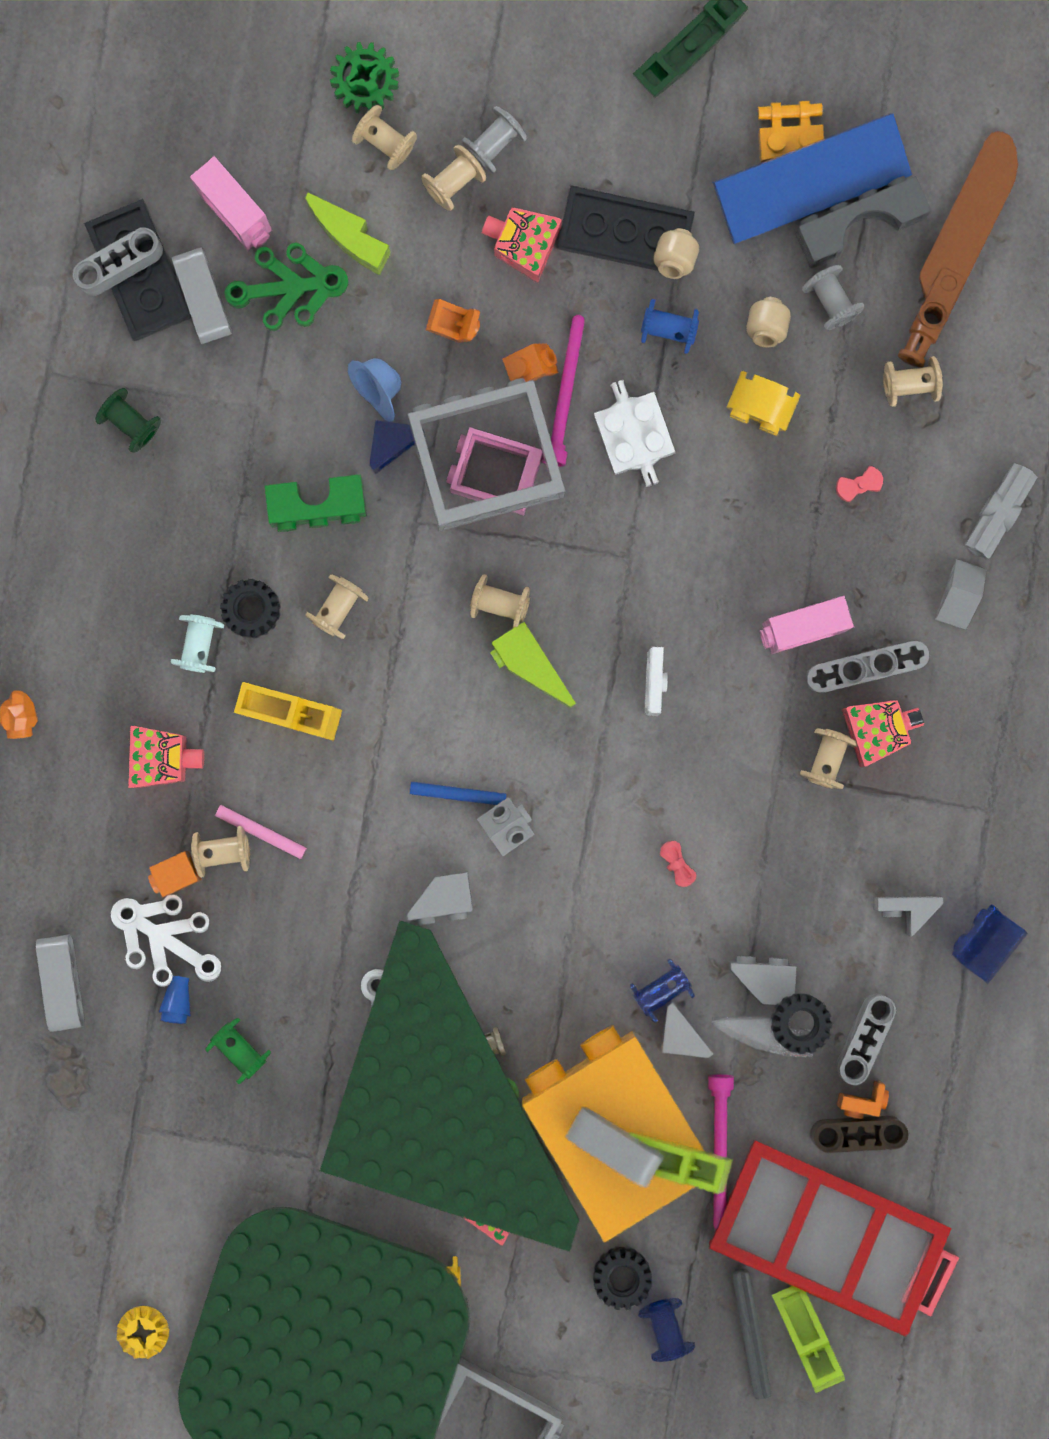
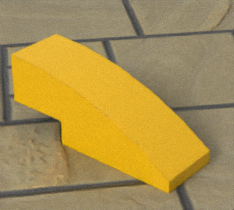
M242 682L234 713L334 741L342 710Z

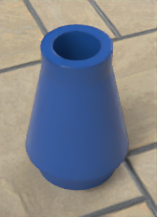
M173 976L159 1009V1013H161L160 1021L186 1024L187 1017L191 1016L189 978Z

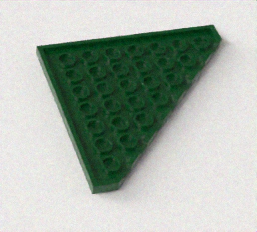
M399 920L320 1172L570 1252L578 1227L579 1217L485 1037L477 1018L466 1000L432 931Z

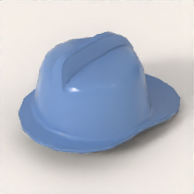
M373 358L363 363L351 361L348 364V374L356 390L375 408L385 421L389 423L394 421L395 414L391 399L400 391V375L379 358Z

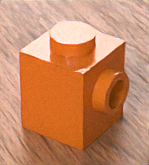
M184 851L149 867L151 875L148 876L153 891L155 893L160 892L162 897L171 895L202 880L196 872L189 851Z

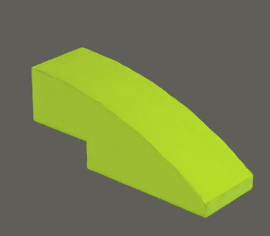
M307 193L305 197L307 205L329 238L360 265L380 275L391 253L389 245L365 234L368 228L365 219L311 193Z
M629 1133L664 1157L654 1176L679 1184H689L717 1194L724 1192L732 1159L684 1145Z
M791 1286L773 1294L772 1297L815 1393L844 1381L845 1377L807 1293Z

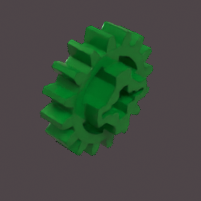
M357 42V50L355 51L346 46V56L336 55L335 57L339 67L331 66L330 68L331 74L335 76L330 79L332 88H337L334 92L336 99L344 97L343 106L347 109L351 104H354L355 112L358 114L362 107H367V111H369L376 104L382 107L383 110V100L386 98L393 101L394 99L390 89L398 90L399 88L398 81L394 80V78L399 77L398 68H392L395 64L393 56L385 59L386 49L382 47L376 52L372 42H370L367 49H363L361 42ZM362 59H370V60H373V61L370 62V61H366V60H362ZM350 66L351 73L345 78L346 81H344V74ZM364 74L366 77H370V80L365 82L359 76ZM386 74L385 83L380 90L378 88L379 81ZM357 94H360V95H365V96H368V97H359V96H356V95H357Z

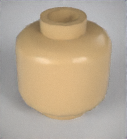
M677 228L663 233L659 238L654 253V263L658 271L671 279H679L690 274L694 269L699 253V244L692 237V234L685 229Z
M766 297L755 302L750 308L746 327L747 334L758 346H776L787 337L791 318L790 310L786 305L782 304L781 300L775 297Z

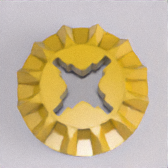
M138 1306L130 1309L122 1316L117 1325V1341H119L123 1352L133 1356L134 1359L151 1358L160 1353L168 1341L169 1326L165 1317L157 1309L149 1306ZM139 1320L145 1330H155L146 1337L145 1345L141 1337H130V1335L138 1330Z

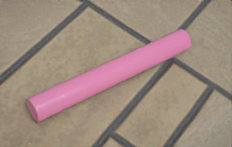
M223 805L219 806L215 814L216 817L236 827L242 826L247 833L299 859H302L306 852V847Z

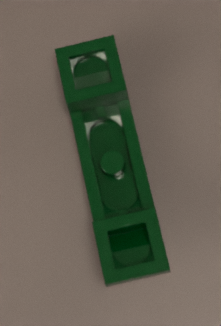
M710 0L703 6V11L659 53L655 52L633 73V76L656 98L704 57L748 10V7L742 0Z

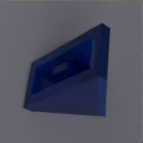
M375 420L369 463L375 475L415 445L410 425Z

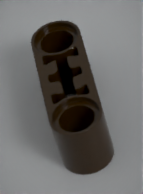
M894 1116L863 1117V1119H822L812 1126L810 1136L813 1143L821 1151L837 1153L899 1149L906 1144L909 1132L906 1125ZM891 1124L898 1125V1136L894 1140H886L884 1138L885 1128ZM841 1127H843L847 1134L857 1133L858 1127H861L867 1133L875 1132L877 1141H875L876 1139L872 1135H862L861 1141L856 1140L853 1136H843ZM825 1128H832L835 1132L833 1141L828 1144L820 1143V1132Z

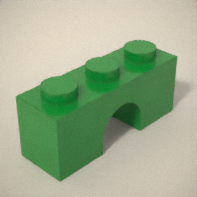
M361 474L329 478V496L319 505H308L302 501L300 486L297 482L264 485L269 525L272 528L277 527L278 532L297 530L296 525L308 523L309 528L329 526L328 521L341 520V524H355L360 522V517H367Z

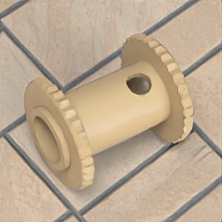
M376 105L362 117L354 131L352 141L357 145L364 139L390 158L387 168L394 170L410 154L417 139V134L412 131L404 137L379 118L382 107Z
M460 145L454 147L457 159L434 179L426 173L422 175V182L427 192L439 205L449 211L454 208L450 198L471 179L475 178L481 183L486 180V174L478 160Z
M930 357L928 367L895 371L892 362L885 364L883 376L884 391L891 407L896 406L897 396L931 392L934 401L940 400L943 380L941 368L936 357Z
M332 574L329 576V579L336 583L318 614L314 616L307 612L306 617L313 621V625L333 637L335 635L344 639L345 635L338 631L339 627L357 598L368 601V596L353 583Z
M485 574L482 575L472 595L470 616L476 618L479 610L511 618L514 620L513 628L518 627L524 621L529 607V587L524 588L522 595L513 594L486 585L488 577Z
M817 728L814 733L823 738L811 773L801 770L800 775L807 778L808 781L826 788L843 789L844 785L835 780L847 745L857 747V742L840 732ZM824 765L829 769L827 774L822 771Z
M242 826L237 827L236 837L201 842L199 833L193 834L191 852L193 864L199 877L205 876V867L241 862L242 869L248 871L250 847L248 837ZM208 849H211L213 852L211 858L207 856Z

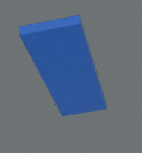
M890 113L714 181L713 185L732 243L736 244L860 196L869 190L888 185V183L899 177H909L912 173L894 114Z

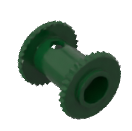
M120 388L105 400L96 414L95 421L101 425L109 420L132 439L128 448L129 451L137 452L154 437L161 424V418L156 416L149 421L146 420L125 401L128 395L127 389Z

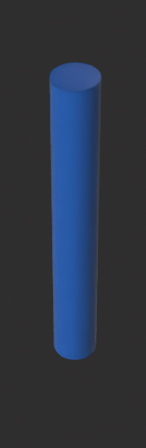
M411 782L410 785L411 795L498 805L507 796L506 793Z

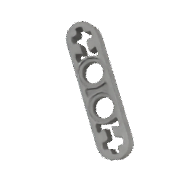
M910 641L821 663L809 669L805 677L806 684L812 692L826 693L918 670L928 663L929 650L922 642ZM910 647H913L917 652L921 651L922 657L917 659L918 664L914 665L913 660L900 662L903 669H898V658L894 650H899L898 656L910 653ZM879 654L887 655L890 658L891 668L889 671L879 672L875 668L874 660ZM854 662L859 665L861 673L856 680H849L844 676L843 667L846 663ZM837 665V677L841 684L836 685V678L825 681L824 688H821L819 683H813L812 678L817 676L816 670H821V673L825 675L833 673L834 670L831 666Z

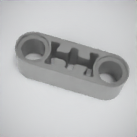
M139 228L79 262L74 267L73 279L85 294L90 296L99 295L157 262L163 253L162 244L152 230ZM144 240L153 241V247L148 252L138 251L140 243ZM131 249L136 258L132 259L127 250ZM116 257L121 259L122 265L120 267L115 265L114 259ZM104 265L109 274L106 275L100 266ZM91 271L97 272V279L94 283L89 285L83 284L85 274Z
M200 247L173 256L172 261L201 344L231 335L232 331L203 248Z
M71 935L37 939L36 954L48 1030L55 1032L83 1027L84 1012Z
M871 994L866 997L836 1062L837 1074L848 1084L858 1085L867 1079L893 1022L896 1007L893 1001L884 995ZM877 1001H884L887 1007L886 1013L880 1018H874L871 1013L872 1005ZM866 1019L873 1022L874 1024L880 1025L879 1029L877 1030L876 1028L866 1024ZM869 1031V1036L873 1040L871 1044L865 1043L862 1047L863 1042L859 1040L860 1034L866 1035ZM853 1048L857 1051H860L861 1049V1052L866 1055V1058L863 1059L858 1054L853 1053ZM851 1060H857L860 1063L859 1073L853 1077L846 1076L844 1071L845 1065Z
M585 1107L581 1108L566 1134V1138L643 1187L648 1186L664 1158L656 1150Z

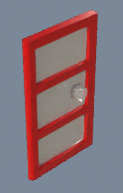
M754 1140L728 1199L722 1218L712 1239L709 1241L708 1248L906 1337L910 1333V1328L952 1228Z

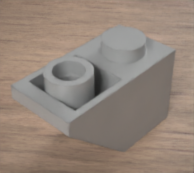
M468 872L436 876L408 912V920H416V925L435 923L436 916L448 915V921L466 919L467 912L473 911Z
M737 956L736 962H728V968L761 1004L777 1005V1003L780 1004L783 1001L784 997H790L792 994H795L796 966L788 964L787 958L771 957L769 958V963H756V957Z

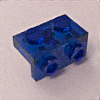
M993 904L987 910L984 908L977 914L973 921L974 927L967 935L963 934L958 938L953 947L955 951L952 954L957 962L987 984H989L1028 934L1026 930L1003 915Z

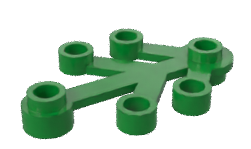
M292 243L286 251L289 261L293 264H301L315 276L301 278L277 260L270 248L261 247L255 252L257 264L261 268H268L283 281L248 286L242 281H233L225 288V298L230 306L241 309L246 307L251 299L284 295L274 310H268L263 315L265 327L270 331H276L281 328L284 317L302 294L308 291H316L308 304L298 307L294 314L295 320L300 326L308 327L314 322V315L328 297H339L346 291L348 287L346 272L339 266H322L306 253L302 244ZM294 249H300L302 255L299 258H292L291 252ZM262 253L271 255L268 262L263 263L259 261ZM329 276H336L338 282L336 285L330 286L326 283ZM235 288H240L243 290V294L239 298H234L231 295L232 291ZM301 312H309L310 318L307 321L299 320ZM272 315L279 318L276 325H269L267 319Z

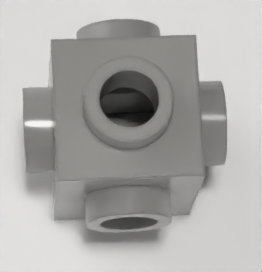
M509 797L477 819L502 856H505L535 835L527 824L532 821L530 815L522 804L515 807Z

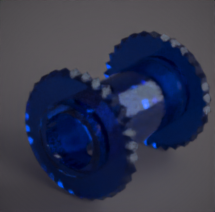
M672 959L667 960L672 969L638 991L633 983L630 985L634 993V999L646 1017L649 1016L654 1023L658 1020L653 1012L683 992L687 991L691 998L695 997L690 981L679 965L676 966ZM671 980L676 982L674 988H668V983Z
M679 1298L655 1301L638 1312L640 1318H650L652 1321V1328L659 1350L651 1355L652 1360L655 1362L679 1359L691 1353L696 1347L694 1342H684L678 1320L675 1317L674 1310L682 1305V1300Z

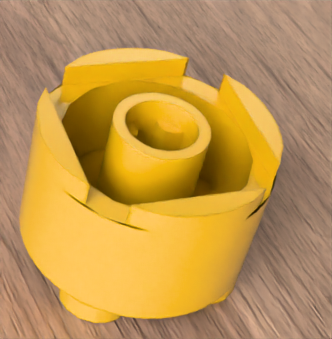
M741 371L726 407L731 410L730 417L745 424H748L749 419L761 423L760 430L774 436L778 435L779 430L786 432L801 395L795 392L792 398L786 395L789 388L755 374L752 380L746 379L747 372Z

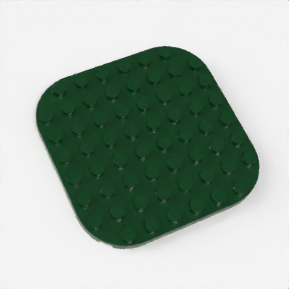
M273 1207L248 1217L232 1231L223 1246L181 1376L178 1403L182 1421L192 1439H435L470 1327L467 1297L465 1298L457 1282V1277L443 1263L429 1255L305 1210L293 1207Z

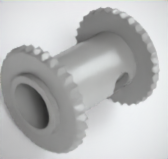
M498 106L493 108L498 118L474 142H471L468 138L462 140L465 148L478 160L481 167L489 172L496 170L491 162L493 158L515 136L521 141L527 139L525 132L516 119Z
M835 265L818 272L802 288L804 293L815 291L831 318L824 325L826 330H832L847 324L864 309L862 302L852 305L836 278L843 270L840 265Z

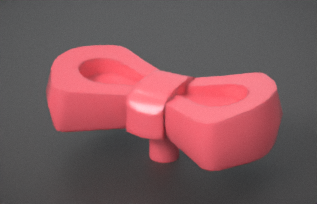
M869 466L862 476L854 480L846 477L838 478L836 492L842 500L851 502L858 494L865 493L866 491L879 492L883 485V476L879 470Z
M668 841L663 844L660 856L670 863L667 869L674 871L676 885L680 887L690 886L696 880V872L685 863L680 843Z

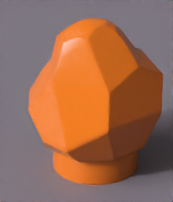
M20 690L13 691L10 694V698L4 701L0 707V726L6 730L7 738L10 739L33 736L32 728L38 722L34 703L25 692Z

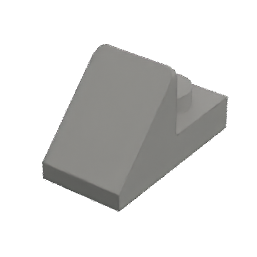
M939 896L873 897L874 910L882 911V917H902V911H906V935L910 937L943 905V897Z

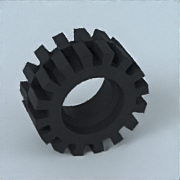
M239 580L237 584H232L228 587L229 591L227 593L224 592L222 596L223 603L220 604L222 619L230 630L242 637L259 638L258 636H265L271 628L274 629L277 619L279 620L280 618L279 609H281L278 597L268 585L260 580ZM249 596L257 597L263 605L261 616L254 621L244 620L238 611L240 602Z
M795 993L790 997H784L780 1004L777 1003L775 1012L771 1015V1030L774 1033L775 1039L784 1048L793 1053L805 1054L807 1052H816L817 1048H822L825 1045V1040L831 1036L829 1032L833 1023L830 1020L831 1014L823 1002L809 994ZM798 1011L810 1013L814 1020L812 1031L805 1036H796L789 1028L791 1016Z
M619 1247L617 1250H614V1248L609 1249L607 1254L603 1253L600 1256L599 1262H596L594 1266L593 1282L599 1299L604 1301L605 1305L608 1307L610 1305L614 1306L616 1310H620V1308L630 1310L631 1306L634 1305L638 1307L643 1299L646 1300L649 1295L648 1291L652 1287V1275L648 1262L645 1261L641 1253H636V1250L632 1248L630 1250L625 1249V1247ZM617 1267H628L635 1274L634 1284L627 1290H617L610 1283V1275Z

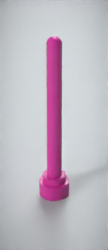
M575 315L572 319L551 435V443L558 467L566 466L568 454L565 451L566 446L563 445L585 323V319L581 315ZM542 454L540 462L546 464Z
M712 1074L708 1075V1089L711 1090V1096H714V1154L727 1158V1097L731 1096V1090H734V1076ZM727 1182L724 1192L714 1193L713 1226L715 1230L726 1208Z

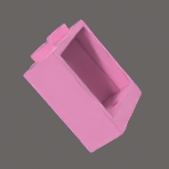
M215 156L190 176L201 198L248 251L253 246L255 248L260 247L270 237L268 233L272 229L265 213Z
M470 427L467 435L461 434L456 453L461 454L457 466L451 465L446 483L451 484V493L476 501L496 497L495 495L462 485L475 442L527 458L517 491L533 487L541 463L542 449ZM526 508L513 512L524 515Z
M842 596L769 618L763 623L764 628L760 630V636L764 648H770L771 653L774 654L844 633L854 626L845 597Z

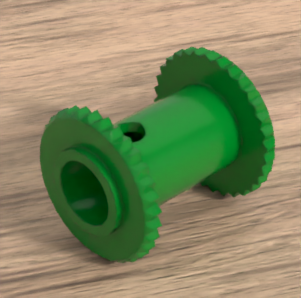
M235 1018L231 1023L225 1024L210 1039L211 1042L205 1047V1050L209 1052L216 1046L243 1074L236 1081L238 1084H241L267 1062L265 1059L271 1054V1051L268 1050L261 1056L234 1028L240 1022L239 1018ZM227 1039H233L235 1041V1045L233 1047H228L226 1045Z

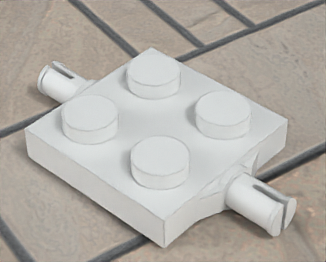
M620 380L618 384L622 392L621 394L616 382L611 384L617 402L610 408L596 412L594 415L615 475L630 469H641L646 487L652 485L648 473H650L654 485L659 483L653 465L661 458L675 454V450L655 393L652 392L641 397L629 398L624 380Z

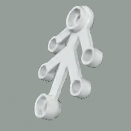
M168 895L163 901L140 905L134 899H121L112 907L111 919L118 929L124 931L128 951L125 959L130 968L139 969L145 964L146 960L144 952L139 949L138 929L149 937L155 969L153 981L156 985L165 987L171 983L173 978L171 970L167 967L164 947L193 965L196 975L202 981L210 982L218 978L221 972V963L217 957L210 954L202 956L172 936L192 931L196 933L205 932L209 927V919L206 914L197 912L189 919L155 925L147 920L146 917L167 913L168 915L180 913L182 901L177 895ZM169 900H176L179 906L176 910L171 911L167 909L166 904ZM124 909H131L133 916L131 919L125 920L121 917V912ZM198 917L203 918L206 922L205 926L196 928L193 925L194 919ZM133 953H138L142 956V960L138 964H132L129 961L130 956ZM204 962H212L214 970L210 973L204 972L202 970ZM166 971L169 974L168 980L165 982L158 981L156 978L157 973Z

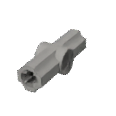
M1016 463L1012 464L1001 481L1002 483L999 488L991 494L979 514L981 518L964 545L969 552L985 560L991 557L1005 531L1008 532L1021 513L1022 507L1020 506L1038 478L1033 471Z

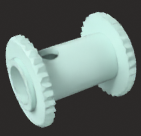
M181 615L179 620L188 622L181 660L171 659V664L180 666L181 669L205 673V671L214 672L216 670L215 667L206 665L213 629L224 628V624L205 616Z

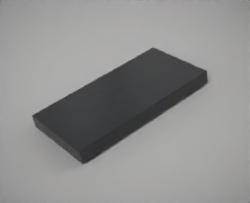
M571 185L557 249L658 271L654 263V253L659 238L663 233L677 228L685 229L691 233L695 212Z
M143 199L84 223L96 252L139 228L152 230L161 242ZM142 241L138 251H150L153 247V241ZM164 247L162 256L157 262L111 287L134 342L192 318ZM131 249L127 250L131 255V258L135 259L136 256L131 251ZM116 257L114 259L115 265L120 267L122 265L121 259ZM102 265L104 273L106 275L109 274L108 271L105 269V266Z

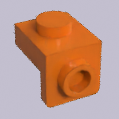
M436 299L433 302L426 331L458 343L470 342L477 335L480 328V321L478 320L480 311L476 309L467 310L444 300Z
M547 343L531 344L502 359L510 381L516 379H525V382L535 381L544 376H553L558 373L556 355Z
M875 1080L871 1099L839 1093L837 1106L845 1110V1116L863 1119L864 1114L880 1117L881 1109L885 1110L887 1107L889 1091L885 1090L883 1082Z

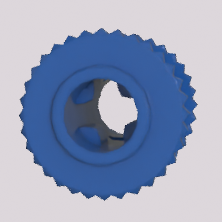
M651 299L649 308L646 307L640 331L642 333L641 342L645 343L647 334L686 343L684 353H689L691 345L694 344L698 329V309H694L692 318L656 310L654 309L656 299Z

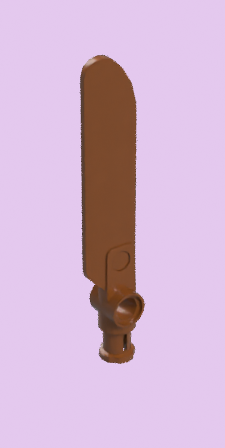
M997 131L991 133L986 138L920 272L919 281L925 300L909 329L911 335L905 348L898 352V357L911 366L924 367L926 363L924 358L931 344L937 342L944 325L948 321V317L1014 185L1018 168L1017 150L1012 137L1006 133ZM924 314H934L938 318V324H929L925 320ZM918 342H919L920 345H919V347H918V349H917V351H916L915 348H916V346H917V344H918Z

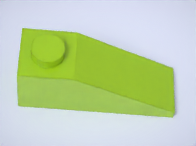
M525 622L491 642L494 650L490 654L499 668L506 666L510 673L569 708L576 705V702Z

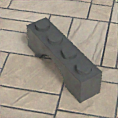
M905 176L899 177L888 183L889 188L880 192H877L876 189L869 190L861 194L857 202L848 205L847 201L841 202L830 208V213L819 218L818 214H814L803 219L795 235L810 269L839 257L844 249L845 231L859 220L868 218L879 219L890 224L896 231L925 220L932 210L917 177L914 176L910 179H906Z

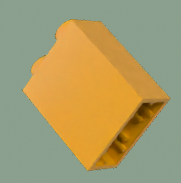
M613 1025L599 1031L580 1044L587 1059L569 1070L564 1071L558 1059H555L529 1074L524 1080L531 1093L522 1098L523 1108L604 1242L695 1188V1186L679 1184L653 1176L648 1186L643 1187L566 1138V1134L582 1107L596 1112L627 1133L640 1134L704 1151L633 1031L620 1037Z

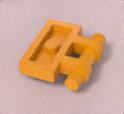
M799 101V105L781 106V103L778 102L770 103V106L758 107V120L770 119L771 122L770 128H760L758 132L760 163L823 140V125H810V117L822 116V103L810 104L809 101ZM799 118V126L782 127V119Z

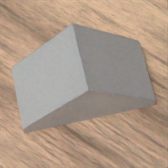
M956 559L935 620L966 630L983 597L987 569Z
M670 1000L666 1003L660 1049L662 1053L709 1058L713 1055L673 1002Z

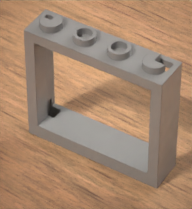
M516 379L508 382L505 388L494 390V387H486L476 391L475 396L464 399L462 395L449 397L444 400V404L434 407L431 404H423L413 408L412 413H408V422L439 531L564 498L565 488L534 380L525 382V379ZM526 396L551 482L445 510L421 424Z
M463 1358L460 1359L439 1426L466 1376L546 1419L536 1439H559L564 1427L561 1424L562 1414L560 1411Z

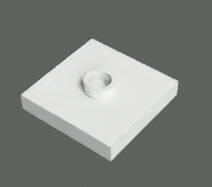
M652 647L647 652L645 714L648 716H658L661 713L662 692H667V673H663V647Z

